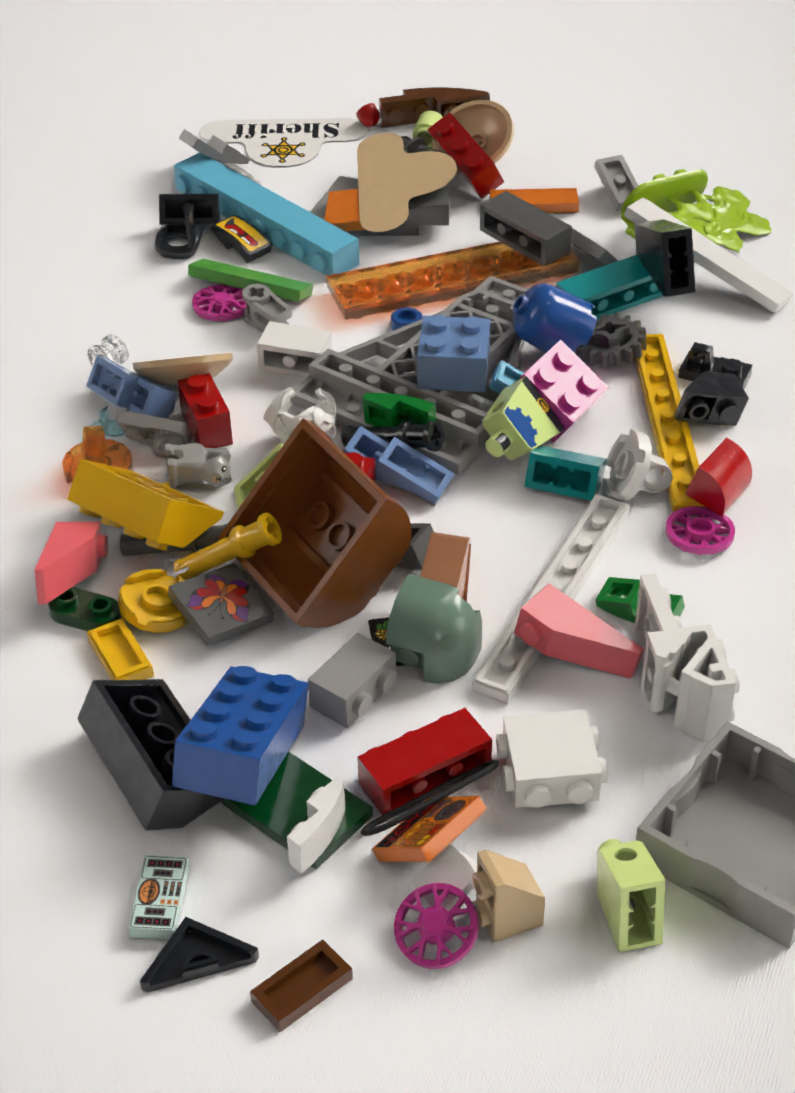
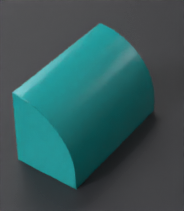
M540 445L529 454L524 487L592 501L599 492L607 458Z

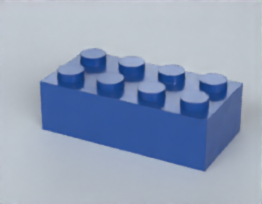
M230 666L175 740L172 787L256 805L304 727L309 682L296 680L293 676L287 674L271 675L257 672L249 666Z

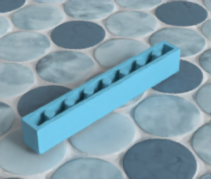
M199 152L174 164L176 190L183 194H219L221 216L228 218L232 215H237L247 220L259 229L274 246L326 276L335 279L360 265L358 238L218 161Z

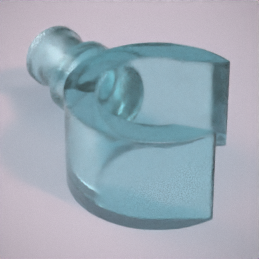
M108 406L100 411L99 420L84 427L85 434L88 437L101 433L111 437H118L126 433L116 423L117 420H110Z

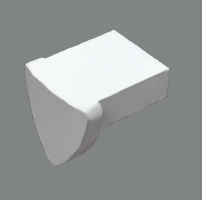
M449 844L410 883L415 889L431 883H446L461 889L467 895L474 888L472 874L477 872V863L464 852ZM433 893L423 896L430 906L435 905ZM449 894L442 907L449 911L459 898Z

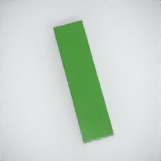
M200 259L188 265V275L202 280L244 289L252 284H262L267 286L277 297L296 302L312 295L313 284L207 259Z

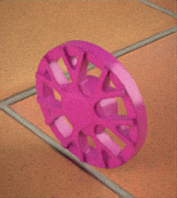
M224 284L209 285L206 288L200 289L193 296V311L199 317L210 321L237 319L244 315L243 312L246 309V303L240 300L243 299V289Z
M690 506L678 509L668 517L665 532L669 541L684 552L698 555H714L731 546L735 537V526L725 514L721 517L707 507ZM690 515H700V517L690 518ZM715 519L721 523L715 525L713 520ZM677 521V522H679V523H682V524H684L686 527H682V526L676 525V524H674V522ZM715 534H729V535H728V537H727V536H719V535H715ZM677 535H685L686 537L679 538Z
M431 883L415 889L400 904L394 920V936L401 952L414 964L428 969L446 968L462 960L472 949L479 931L478 913L473 902L461 889L446 883ZM433 893L435 905L424 909L421 897ZM452 894L458 897L459 900L448 911L442 905L447 896ZM465 903L467 908L460 909L461 906ZM409 909L421 913L417 923L404 921ZM464 914L470 915V926L456 927L453 917ZM418 931L421 939L408 948L404 937ZM464 932H469L466 939L461 935ZM453 935H456L463 944L457 951L452 953L445 943ZM427 943L437 945L435 960L424 959ZM419 949L418 956L413 954V952ZM444 951L447 952L449 956L442 958V953Z

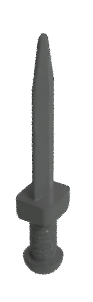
M401 136L406 153L425 151L444 153L426 146L423 138L416 137L411 140L408 136Z

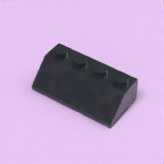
M163 679L92 681L77 720L145 831L183 828L225 799L172 787L175 740L191 719Z

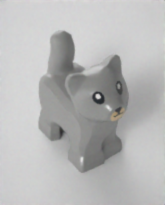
M198 443L184 445L165 444L166 468L170 488H176L181 484H200L204 481L216 487L232 480L229 467L231 454L227 448H205Z

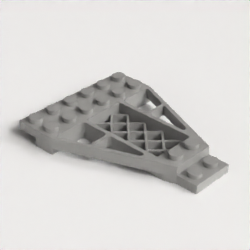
M490 276L474 291L459 296L443 311L431 315L462 318L475 316L490 319V352L487 377L495 370L501 360L510 359L508 364L517 369L524 341L518 337L513 326V305L520 294H524L528 289ZM423 319L341 352L328 348L309 364V376L293 389L296 395L290 399L291 403L304 410L318 403L319 398L315 393V390L318 388L330 393L336 403L335 423L344 427H373L365 423L362 397L365 393L400 394L434 403L436 406V418L444 430L443 446L438 452H430L427 448H416L415 450L457 475H460L486 449L485 443L491 437L482 425V420L487 412L464 404L461 401L469 394H476L495 402L500 395L489 388V382H486V392L417 389V353ZM375 355L387 359L378 368L361 362Z

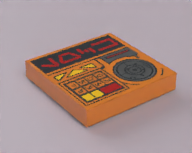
M480 796L445 797L401 822L371 850L379 862H431L485 812L487 807Z

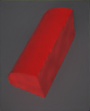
M726 437L698 467L685 495L722 517L751 483L752 466L745 451L737 443Z

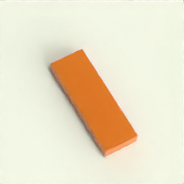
M577 188L490 190L489 199L507 191L546 213L579 212Z

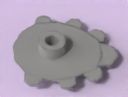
M231 163L224 164L228 168L261 185L258 180H255L243 168Z

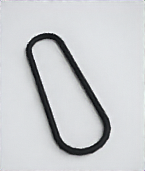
M491 760L477 765L368 823L362 828L361 834L363 836H371L403 822L492 772L499 766V761ZM421 803L420 805H418V806L412 808L411 810H409V811L403 813L402 815L396 817L395 819H393V820H391V821H389V822H387V823H385V824H382V825H380V826H377V825H379V824H381V823L387 821L388 819H390V818H392V817H394V816H396V815H398V814L404 812L405 810H407V809H409V808H411V807H413V806H415V805Z

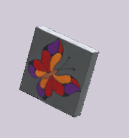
M235 563L170 585L168 588V597L207 647L273 622L274 612Z

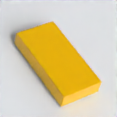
M123 618L87 631L88 642L111 680H144L154 676L153 666Z

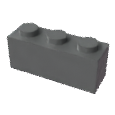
M505 191L480 204V231L544 267L571 252L572 226L517 196Z

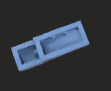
M98 355L86 387L116 406L127 408L135 413L166 419L169 418V415L174 410L175 399L178 394L161 383L143 377L108 358Z
M362 426L358 428L343 450V453L346 454L356 452L363 457L374 458L377 481L400 487L436 505L454 476L453 472L396 437H393L389 444Z

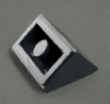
M159 194V224L162 226L185 225L184 215L188 205L193 207L194 225L211 226L221 221L219 194Z

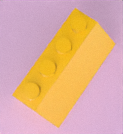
M84 459L79 460L67 500L80 506V513L95 518L102 516L101 523L120 529L123 526L122 533L138 539L146 537V545L165 551L168 545L181 548L186 547L221 520L224 514L222 510L137 472Z

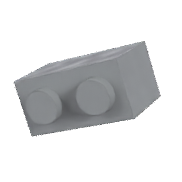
M357 632L308 678L309 707L348 728L359 716H364L370 710L372 703L383 692L390 691L397 680L396 652Z

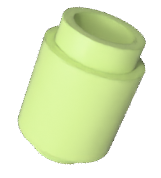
M435 111L423 112L413 130V139L416 137L423 138L425 145L432 148V137L427 129L443 118L442 115Z

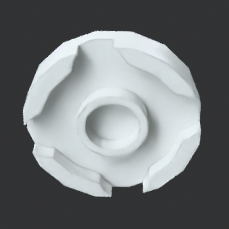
M633 429L629 430L630 435L622 433L613 444L606 461V466L611 467L610 478H603L605 494L609 498L621 502L629 501L637 494L639 489L652 493L662 492L670 486L673 479L672 471L663 458L651 454L650 438L645 433ZM655 468L664 470L660 479L656 481L646 480L650 470Z

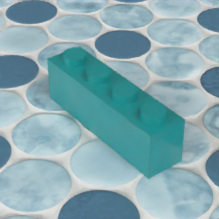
M637 255L556 282V287L593 304L595 307L592 309V315L596 316L597 320L601 318L602 314L609 316L663 296Z

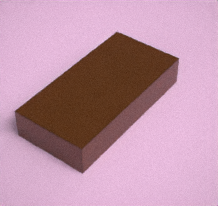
M322 939L250 991L251 1002L279 1032H282L353 979L352 967Z

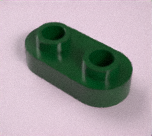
M75 587L70 588L48 603L50 616L55 622L84 631L95 629L122 618L118 601L114 598Z

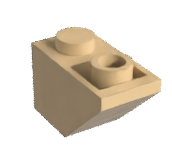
M489 850L477 852V872L472 874L476 900L472 902L478 913L479 927H486L493 942H497L543 926L545 897L528 866L525 863Z

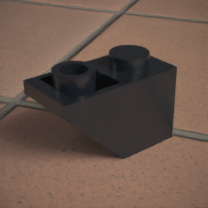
M704 371L685 388L674 418L678 421L737 425L749 397L735 374Z

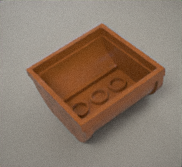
M302 418L218 537L219 540L229 536L233 527L238 525L245 527L256 522L259 515L267 512L271 514L281 529L282 541L276 546L268 544L257 549L254 556L250 558L238 556L236 559L296 625L305 628H321L333 626L354 617L364 610L370 600L378 594L381 585L392 570L400 564L403 555L410 546L411 523L407 512L399 503L374 483L334 444L322 429Z

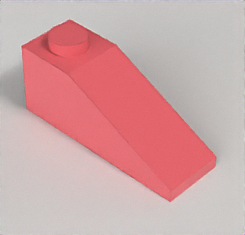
M101 522L55 523L34 569L38 604L49 603L98 571L102 558L108 555V537L101 533Z
M551 584L545 586L521 607L514 634L520 637L526 644L534 647L545 656L630 679L635 675L644 648Z

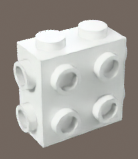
M587 710L503 716V734H496V750L498 759H505L506 766H502L503 787L505 792L512 791L515 808H540L548 805L583 804L599 801L601 783H607L608 771L605 758L598 757L597 751L600 746L598 728L596 725L590 726Z

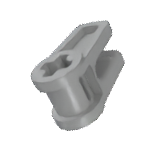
M252 284L243 289V301L246 303V309L243 313L244 321L247 324L255 327L262 333L269 321L289 324L286 320L291 318L292 309L267 286Z

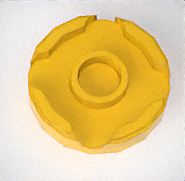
M146 569L131 574L125 579V584L119 591L118 606L120 613L128 623L144 631L164 633L183 627L188 621L168 597V588L170 585L185 579L176 575V578L169 576L167 571L161 569Z

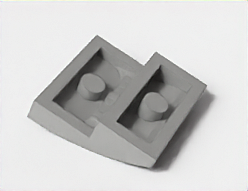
M186 129L179 136L181 141L193 149L218 161L232 164H248L251 160L215 135H212L207 144Z

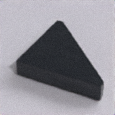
M185 917L141 978V989L148 993L255 963L259 958L258 948Z

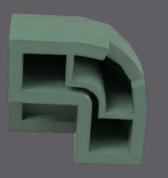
M408 574L396 596L390 613L386 644L391 645L392 651L396 652L397 662L423 669V682L444 683L454 681L468 673L475 664L482 649V617L480 610H473L468 602L457 595L460 589L446 583Z

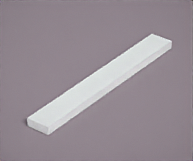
M596 494L522 606L548 584H551L574 600L628 516L629 504ZM520 610L472 681L473 692L506 704L510 702L541 653L514 634Z

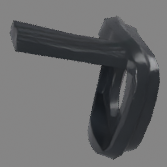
M192 205L187 206L184 215L185 225H167L157 232L154 248L162 257L188 259L196 253L204 228L200 224L194 225ZM177 237H184L188 240V244L183 246H172L168 242Z

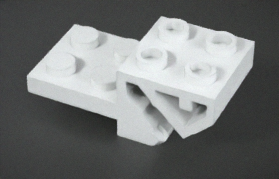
M656 573L640 575L634 632L640 646L644 648L641 691L649 711L659 714L664 709L668 710L676 700L674 728L701 742H709L726 721H734L733 699L734 694L738 693L740 688L738 674L734 668L730 669L726 660L727 655L724 642L721 639L717 640L711 624L682 628L679 616H674L672 613L669 591L667 588L661 587Z

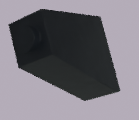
M665 219L635 223L636 255L662 295L668 297L696 292L692 228Z

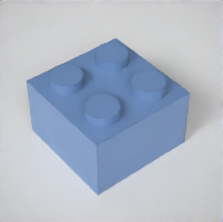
M444 315L423 316L417 353V389L486 392L490 352V319L475 316L466 318L446 317Z

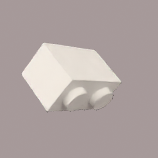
M269 321L257 342L259 370L307 378L309 376V364L328 348L332 350L331 331Z

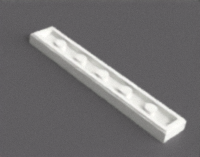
M644 197L628 206L624 214L633 223L665 219L689 227ZM692 229L695 263L773 313H776L790 302L794 294L793 292Z

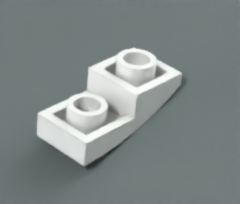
M337 776L325 787H320L313 792L309 800H307L308 820L298 823L287 836L289 864L301 874L324 852L341 824L345 812L344 780Z

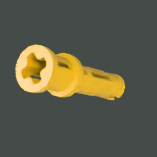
M268 512L258 516L256 522L245 527L242 525L233 527L228 537L186 557L175 560L174 571L177 572L185 567H189L188 570L178 575L187 580L238 556L250 558L254 556L259 548L268 544L270 546L280 544L282 533L279 524Z

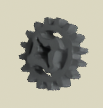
M615 313L613 317L602 314L601 320L596 321L594 332L586 347L579 345L576 349V353L581 355V360L583 362L590 360L592 367L601 363L603 369H607L609 364L610 366L615 365L616 368H621V362L625 361L628 364H632L633 357H642V350L647 348L646 329L641 327L639 320L631 322V316L629 315L621 319L618 313Z

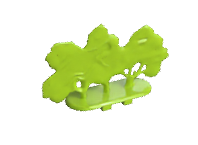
M685 169L675 170L674 174L668 177L663 173L654 175L651 181L636 187L627 196L621 208V219L628 226L625 233L635 239V223L627 219L624 214L628 206L643 197L717 245H723L735 252H740L743 246V241L737 235V231L757 236L770 234L771 228L767 219L747 211L751 201L740 191L717 186L713 189V195L703 194L708 183V174L703 169L688 172ZM706 200L713 202L714 205L709 204Z

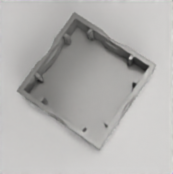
M726 721L696 757L689 773L667 791L637 827L636 840L643 842L666 880L790 949L795 942V759L781 748Z

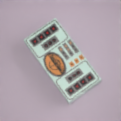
M144 856L129 924L130 938L166 940L171 938L178 928L190 868L188 857Z

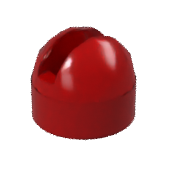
M368 103L357 111L356 117L361 124L371 127L379 122L380 113L374 103Z

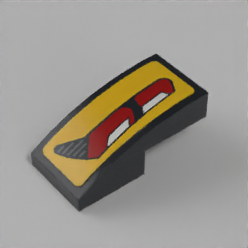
M232 215L210 226V230L228 250L234 247L247 263L272 250L273 243L254 225L237 215Z

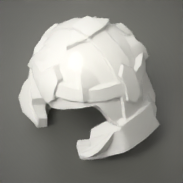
M288 387L272 400L263 419L270 425L272 431L280 437L282 444H285L302 418L318 426L333 441L336 434V403L334 397L330 393L318 388L315 390L316 396L319 398L318 403L307 408L299 415L294 416L288 413L287 410L292 405L290 399L296 393L292 387Z

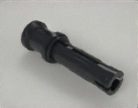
M430 420L426 424L403 421L398 426L363 427L389 444L393 437H396L414 449L427 448L430 452H438L444 442V430L438 420ZM347 426L343 428L341 441L344 447L347 446L359 427Z

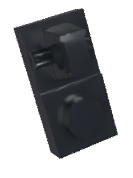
M694 342L679 368L678 378L694 381L704 371L731 373L736 375L743 389H745L752 374L753 364L744 363L733 358L714 357L713 346Z

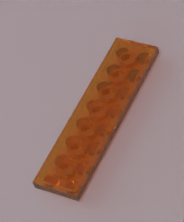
M499 241L327 275L326 283L344 319H359L363 316L388 313L400 308L418 307L422 304L440 300L447 301L474 291L490 276L515 285L535 283L539 280L553 277H564L567 274L579 272L580 261L571 250L569 254L544 267Z

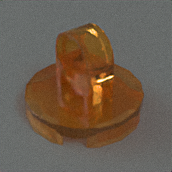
M102 425L84 426L83 442L72 447L65 454L62 461L65 481L68 484L73 482L80 459L130 471L134 470L131 451L123 443L112 439H105Z

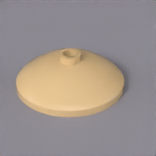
M473 100L463 103L450 111L494 163L504 156L513 140L514 124L509 112L502 105L490 100ZM432 139V148L439 150Z
M223 353L134 362L132 365L133 370L137 374L163 385H175L176 392H178L177 380L210 373L212 378H214L229 366L233 360V354Z

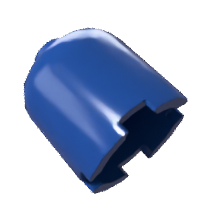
M546 283L532 286L524 294H520L513 305V326L518 337L544 353H547L560 340L573 352L576 351L579 345L586 347L594 332L597 317L592 315V309L595 307L593 304Z

